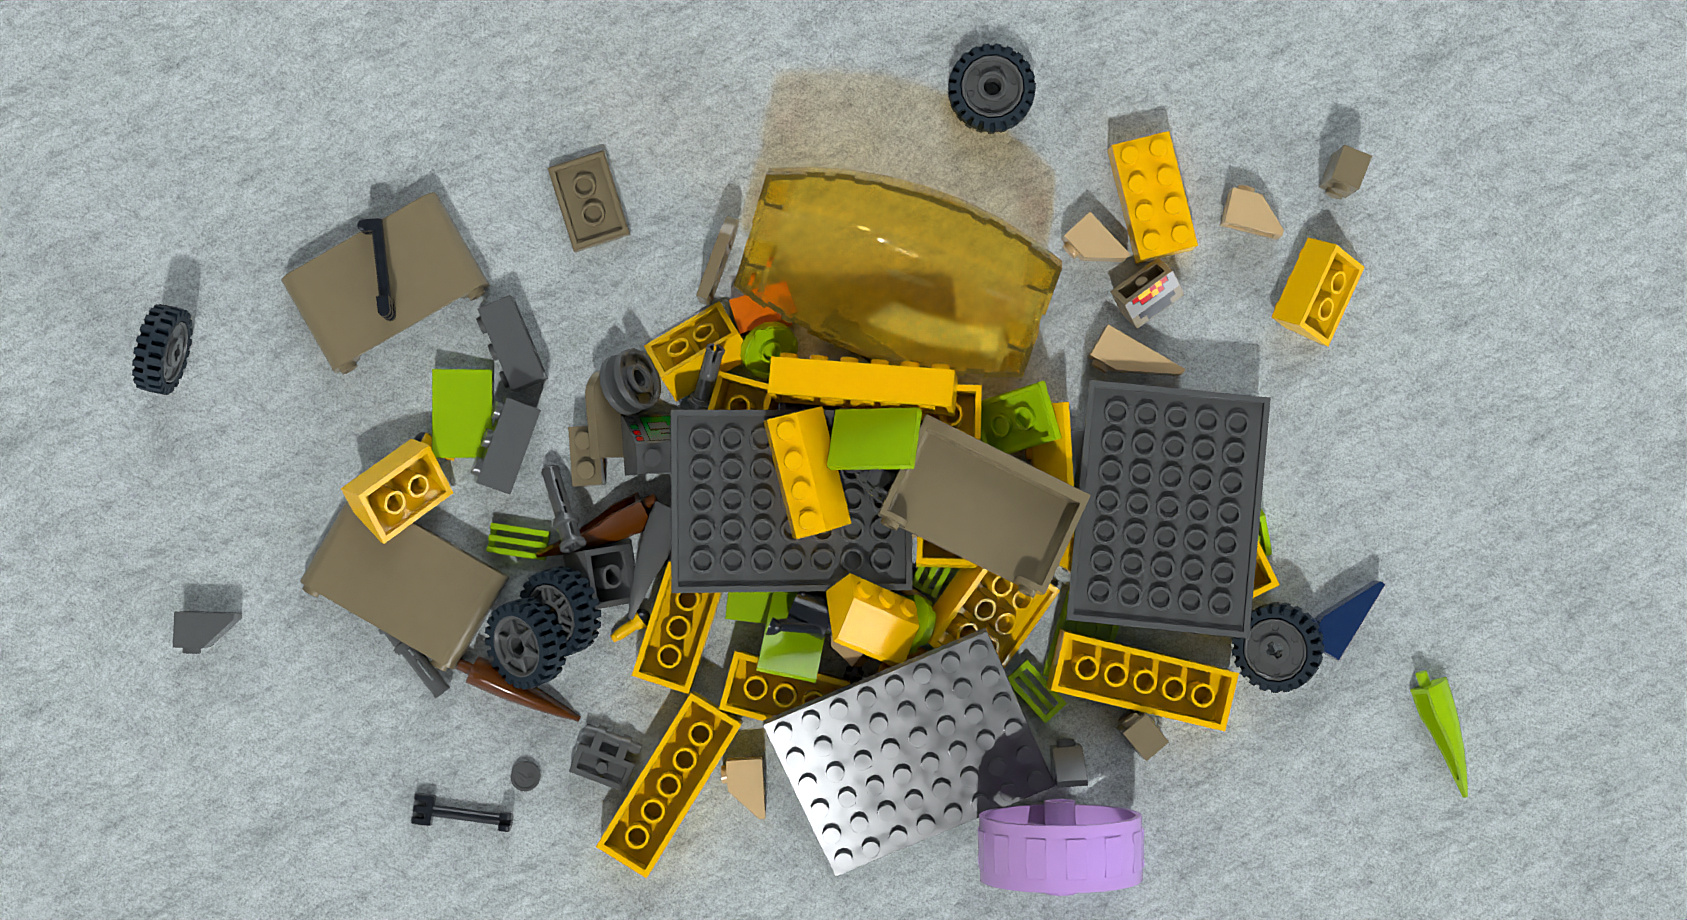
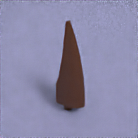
M638 492L612 504L599 516L579 528L581 537H584L586 540V546L579 551L607 545L644 532L649 517L647 509L652 507L655 501H658L655 493L642 499ZM558 540L535 554L539 558L568 553L560 551L559 544L561 541Z
M479 656L474 664L460 659L456 667L457 670L468 674L467 684L487 693L557 717L577 722L581 718V716L538 687L522 689L513 687V684H508L505 681L506 675L501 676L498 673L500 668H493L491 661Z

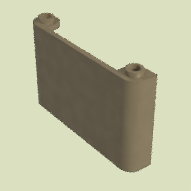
M435 192L416 199L382 219L391 298L395 301L396 318L393 321L384 319L377 310L376 296H379L372 234L365 235L359 232L289 272L281 279L334 373L341 372L344 375L358 367L356 362L360 360V355L459 298H469L470 301L481 297L486 293L484 289L490 286L440 197Z
M926 414L920 424L914 469L898 470L877 515L882 518L880 522L882 525L896 531L900 527L1018 585L1017 590L1034 598L1036 594L1044 595L1091 495Z
M346 501L300 582L304 584L302 590L317 598L319 595L326 597L431 658V665L446 672L448 668L456 669L460 659L465 655L510 576L416 522H413L383 544L355 515L348 501Z

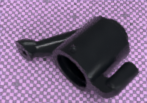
M798 591L787 618L776 619L773 617L766 635H776L783 631L807 633L820 640H823L825 634L832 636L826 592Z

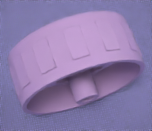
M1048 799L1044 801V804L1008 806L983 811L979 814L978 827L980 881L995 888L1046 893L1055 896L1112 891L1138 885L1143 881L1144 867L1142 815L1140 812L1120 807L1075 804V800Z

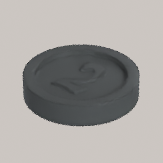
M523 761L512 769L510 778L516 789L525 792L533 790L539 784L541 773L534 763Z

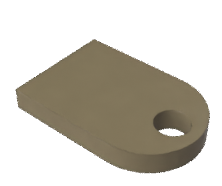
M727 216L721 226L696 294L697 299L702 304L708 306L712 304L735 241L739 219Z
M599 370L591 375L585 389L591 459L623 458L621 416L626 415L618 413L605 398L600 385Z

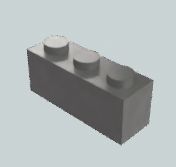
M508 295L477 308L480 314L476 318L478 326L483 334L488 333L491 341L488 349L493 360H499L503 371H500L499 375L505 388L510 387L512 391L518 392L548 379L515 298Z

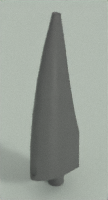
M658 501L654 502L649 514L635 562L628 618L632 620L651 583L671 554V506Z

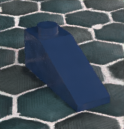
M1372 581L1318 614L1315 619L1311 618L1313 622H1317L1319 625V633L1323 634L1322 645H1325V655L1332 659L1340 660L1384 588L1385 584L1383 582Z

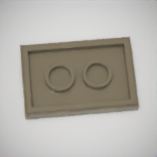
M604 150L547 168L575 253L631 235Z

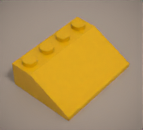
M979 566L976 568H960L932 607V611L936 613V623L932 636L927 643L934 648H938L986 627L1005 669L1061 590L1050 583L1044 595L1036 594L1032 598L1017 590L1018 585Z

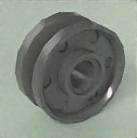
M635 348L627 349L619 355L608 357L602 363L599 372L600 385L605 398L618 413L626 416L633 415L643 409L655 406L659 401L661 380L653 362L643 351Z

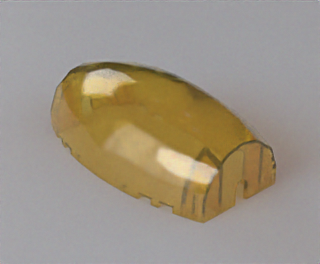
M780 167L769 168L765 176L752 221L753 226L746 241L734 287L746 296H749L763 308L767 306L782 315L781 319L788 323L792 321L808 329L807 333L871 359L887 360L890 364L901 366L903 361L917 362L919 367L931 368L932 364H946L950 366L951 370H955L956 376H966V373L984 374V377L988 378L1023 377L1039 334L1042 314L1046 315L1062 271V260L1032 237L998 216L963 199L925 185L887 175L850 169Z

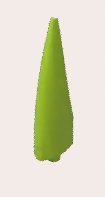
M1427 670L1415 673L1419 686L1410 689L1418 714L1442 753L1462 797L1466 798L1468 797L1465 749L1460 721L1447 677H1441L1430 681Z

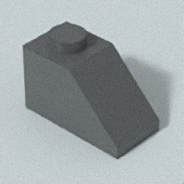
M175 611L172 647L182 648V653L200 654L201 649L213 646L242 619V613Z
M1074 739L1056 740L1057 745H1050L1051 773L1054 784L1058 788L1088 786L1082 746L1079 743H1074Z

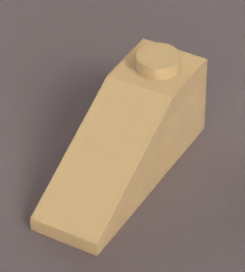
M1109 324L1104 327L1087 357L1093 360L1091 363L1093 367L1104 373L1110 370L1111 372L1180 376L1185 371L1183 367Z

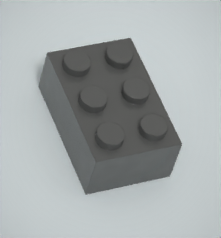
M503 397L501 402L496 400L490 416L495 421L491 430L486 428L480 445L485 447L481 458L475 457L470 471L472 475H475L473 479L475 483L509 495L511 494L541 412L540 409L507 397Z

